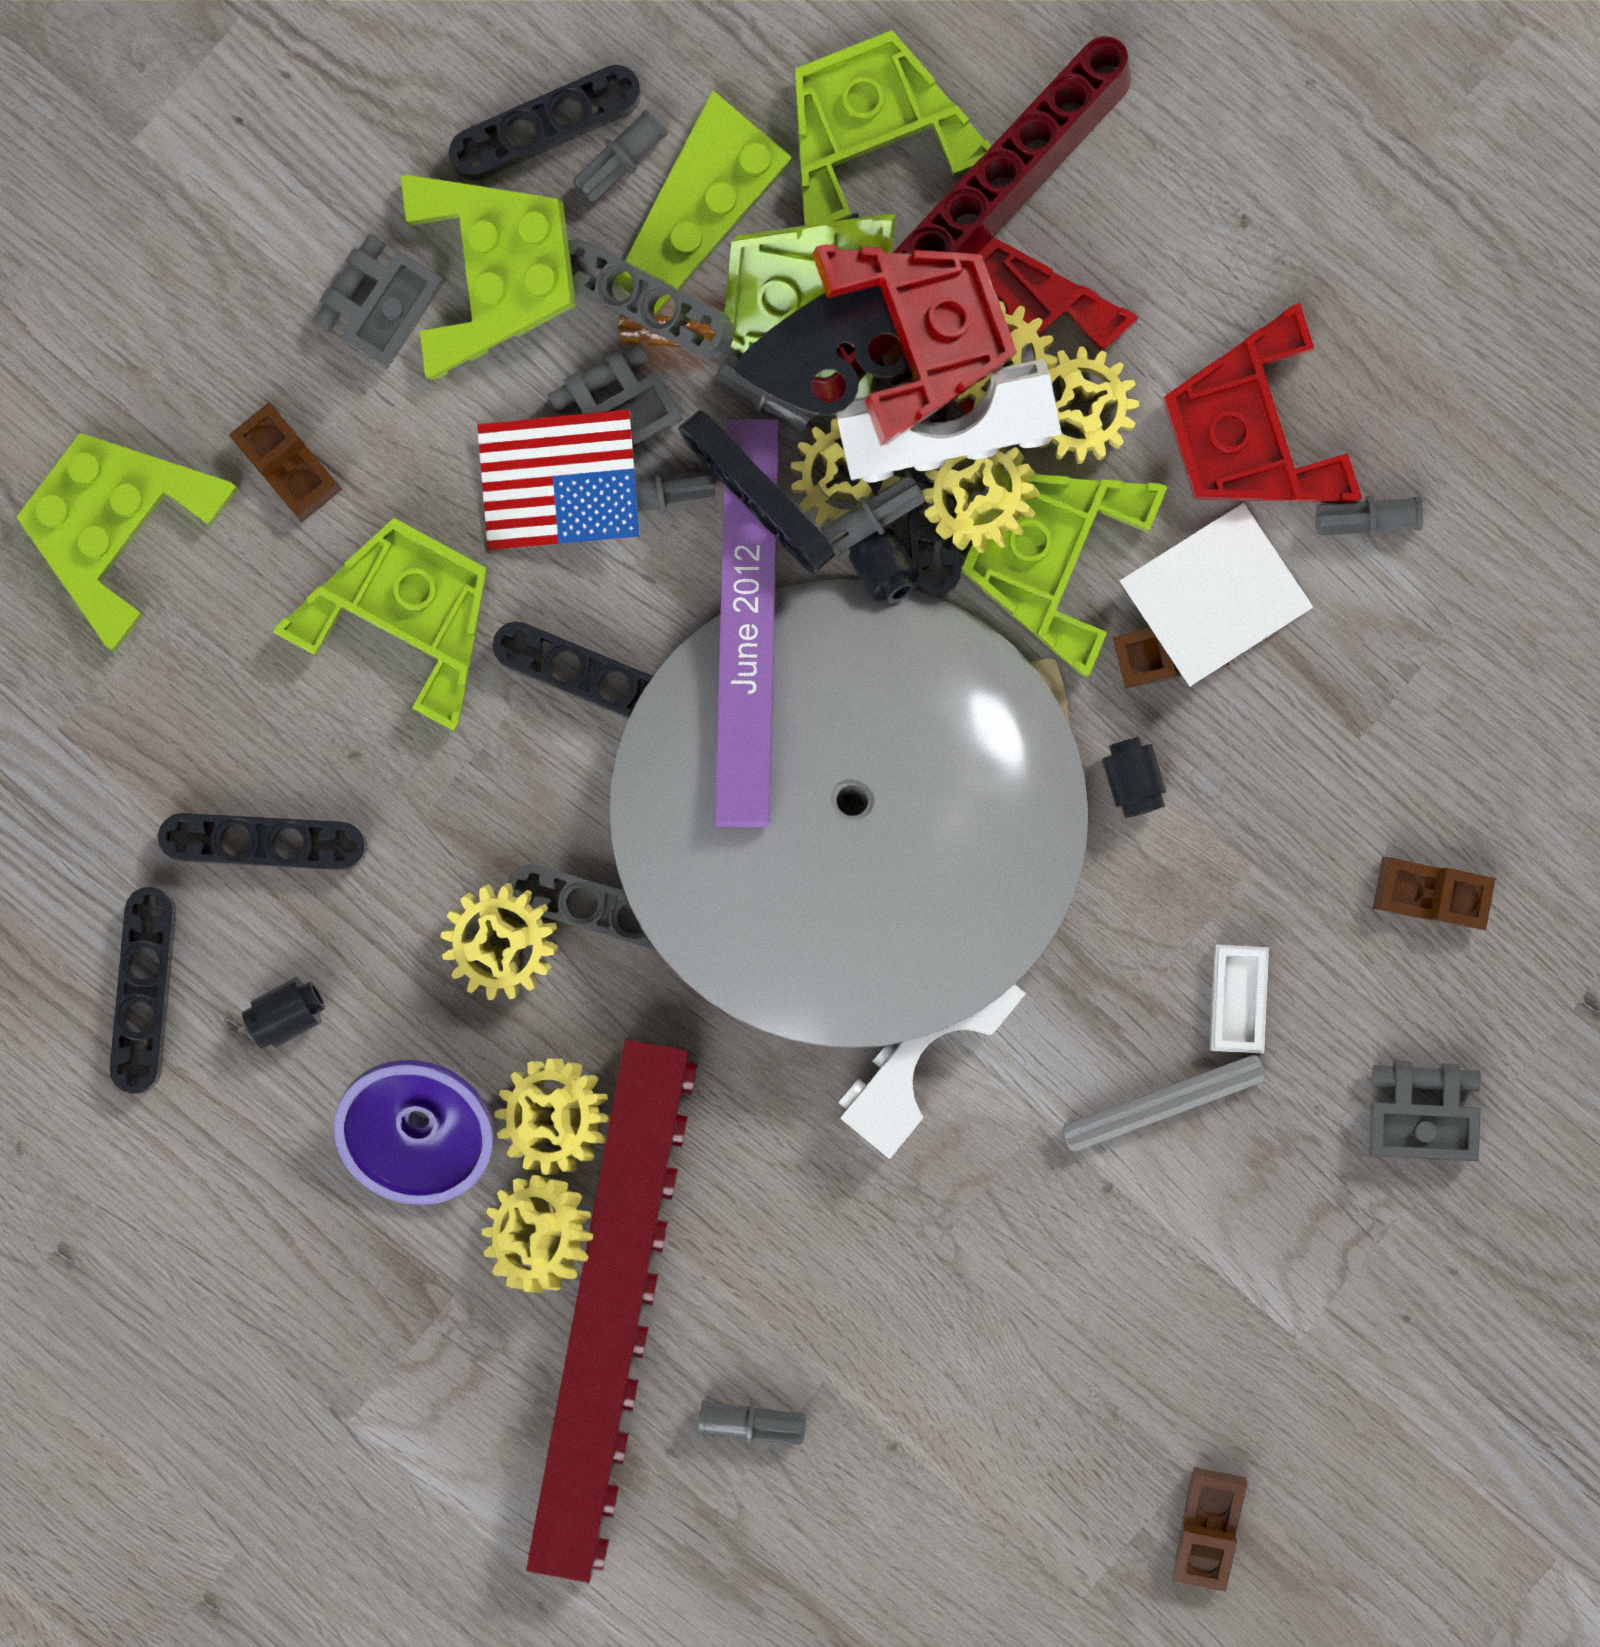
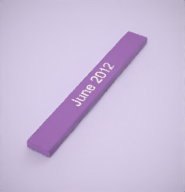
M726 419V434L778 487L779 419ZM725 485L716 827H770L777 539Z

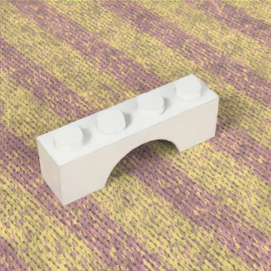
M1045 358L997 369L991 374L989 387L983 399L969 413L948 422L933 423L921 421L887 445L880 446L865 404L867 397L853 400L845 410L837 413L851 480L862 478L865 482L885 480L891 477L895 470L915 467L918 471L933 470L943 466L946 463V459L967 455L969 459L987 458L998 453V448L1019 444L1022 448H1034L1047 444L1051 441L1052 436L1062 434Z
M1014 984L1001 997L978 1013L947 1029L919 1039L885 1045L872 1061L880 1068L867 1085L858 1078L838 1102L846 1109L839 1118L890 1159L924 1118L918 1108L913 1092L914 1069L924 1049L938 1037L952 1031L968 1030L989 1036L992 1035L1026 993Z

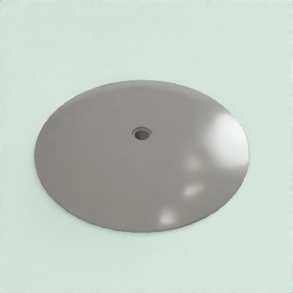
M862 580L811 581L776 589L770 827H716L715 792L720 615L700 627L676 648L656 671L640 695L627 721L617 750L611 781L610 825L612 847L618 874L628 902L640 926L660 956L684 982L707 1001L732 1017L767 1033L792 1041L820 1046L859 1048L891 1045L919 1039L947 1029L969 1018L1001 997L1031 968L1059 929L1075 894L1083 867L1087 843L1088 801L1085 775L1078 747L1062 709L1036 669L1013 644L982 620L954 604L936 596H929L915 589L907 597L894 603H889L887 599L883 601L874 600ZM844 795L857 796L863 801L865 811L857 816L845 815L839 810L837 800Z

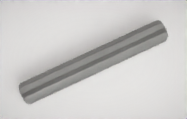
M1251 1055L1065 1124L1062 1127L1063 1135L1068 1148L1071 1151H1079L1262 1083L1266 1079L1265 1071L1258 1056Z

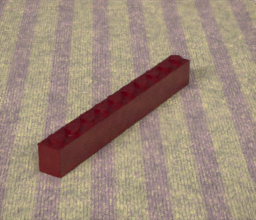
M625 1039L589 1230L593 1234V1240L587 1241L585 1253L589 1257L587 1261L583 1262L526 1572L590 1583L593 1570H604L609 1539L600 1538L599 1536L603 1516L613 1518L619 1486L611 1485L609 1482L613 1463L623 1465L629 1433L621 1432L619 1429L623 1410L633 1412L639 1380L631 1379L629 1375L633 1357L643 1359L649 1327L639 1325L642 1305L653 1306L658 1274L650 1273L649 1267L652 1251L663 1253L668 1221L658 1219L662 1198L673 1199L678 1169L668 1167L672 1146L682 1148L688 1116L679 1115L678 1111L682 1093L692 1095L697 1063L688 1062L690 1051Z

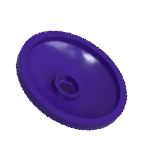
M391 1061L365 1071L345 1090L334 1119L336 1147L350 1173L374 1193L405 1204H436L463 1194L477 1183L485 1172L494 1147L495 1135L492 1117L479 1093L471 1084L456 1073L425 1061ZM413 1111L423 1112L426 1115H428V1117L419 1118L413 1113Z

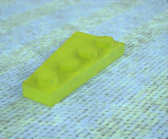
M712 90L626 260L681 289L792 163V157ZM627 272L619 274L615 279V284L630 296L633 290V279ZM669 294L660 297L655 303V318L673 299Z

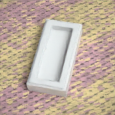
M1214 945L1209 1051L1264 1053L1269 947Z

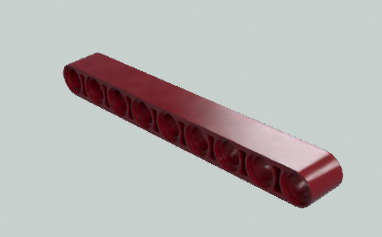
M1109 36L1094 38L1087 43L893 253L912 254L914 250L978 254L1125 96L1131 82L1129 56L1126 46L1120 40ZM1105 65L1117 68L1108 74L1095 72L1099 67ZM1071 102L1083 105L1075 111L1060 109L1065 104ZM1036 139L1048 142L1039 149L1026 147V144ZM999 177L1014 179L1010 184L1003 187L991 185V182ZM974 214L978 216L976 221L967 225L956 222L962 215ZM891 334L876 336L869 345L871 359L877 363L899 339ZM842 343L837 347V356L841 360L850 363L860 382L867 372L862 369L855 359L854 346L850 343ZM835 372L828 377L815 376L812 382L814 395L824 402L839 400L846 390L845 379L839 372Z

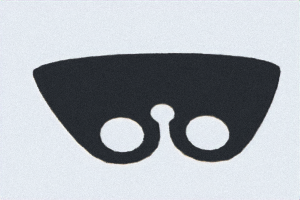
M877 285L827 298L825 292L786 317L752 344L737 361L735 370L750 384L789 405L818 415H834L845 410L853 402L858 393L859 380L853 367L848 361L841 360L837 356L836 351L840 344H852L855 348V359L867 373L876 377L896 376L904 372L909 365L904 351L901 358L890 366L876 364L869 355V345L876 336L891 334L899 339L881 287ZM834 370L844 377L846 390L839 400L824 402L814 395L812 382L819 372Z

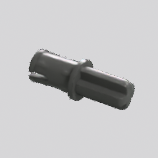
M644 110L641 116L614 141L607 139L604 142L606 148L574 178L573 183L587 200L591 202L597 201L627 171L634 173L637 170L635 164L661 138L668 135L666 129L649 111Z
M729 355L717 372L716 380L718 383L757 405L755 408L756 412L760 413L762 410H765L803 434L815 414L789 405L750 384L735 370L737 361L740 358L735 355Z
M709 470L661 476V472L657 471L655 472V477L635 480L638 512L660 508L662 514L666 513V507L712 501L715 498L713 475Z
M906 476L868 500L865 496L859 498L860 505L820 528L827 541L844 531H848L831 541L832 549L837 556H840L845 550L878 531L880 535L886 532L885 526L923 504L925 501L924 494L915 479L911 476Z
M1366 496L1365 501L1320 504L1315 512L1316 529L1318 534L1322 536L1366 533L1368 538H1374L1376 532L1422 530L1423 508L1421 498L1413 497V499L1374 501L1372 496Z
M702 1400L698 1435L709 1434L746 1439V1445H751L752 1440L800 1445L804 1440L806 1417L804 1414L797 1412L755 1408L756 1402H750V1407L708 1403Z

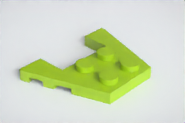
M893 30L795 68L804 226L832 222L851 215L832 168L834 166L932 128L954 178L968 172L992 146L971 125L969 118L958 105H954L939 88L936 80Z
M414 175L400 176L406 223L415 226L456 218L460 219L472 321L420 330L426 378L430 380L440 379L449 374V370L468 360L473 361L489 353L490 348L513 336L519 337L576 306L562 201L557 198Z
M882 214L737 235L731 241L724 313L730 317L734 325V338L730 347L744 354L766 332L801 307L825 293L812 256L816 246L829 244L836 245V249L861 251L862 247L882 248L883 252L892 253L896 215ZM824 370L822 372H819L816 376L828 377L836 371ZM867 373L862 378L854 400L866 398L869 394L875 393L876 376Z
M79 433L16 518L102 642L116 653L144 615L105 587L101 580L165 496L171 497L211 527L239 489L230 481Z
M1003 472L1005 479L1002 486L1012 493L1013 487L1009 472ZM1035 474L1031 480L1026 482L1033 484L1039 491V497L1026 500V503L1035 512L1034 518L1021 516L1018 520L1024 533L1019 536L1011 530L1004 534L1006 546L1003 548L993 539L987 540V547L984 553H979L972 543L961 572L1076 672L1088 678L1107 632L1057 611L1077 559L1097 513L1148 533L1168 486L1159 483L1137 484L1124 483L1118 480L1070 479V477Z
M393 518L344 563L345 565L325 584L315 589L306 598V601L288 618L285 617L279 622L273 633L317 657L342 611L347 610L438 660L412 709L456 732L461 719L488 570L486 567Z

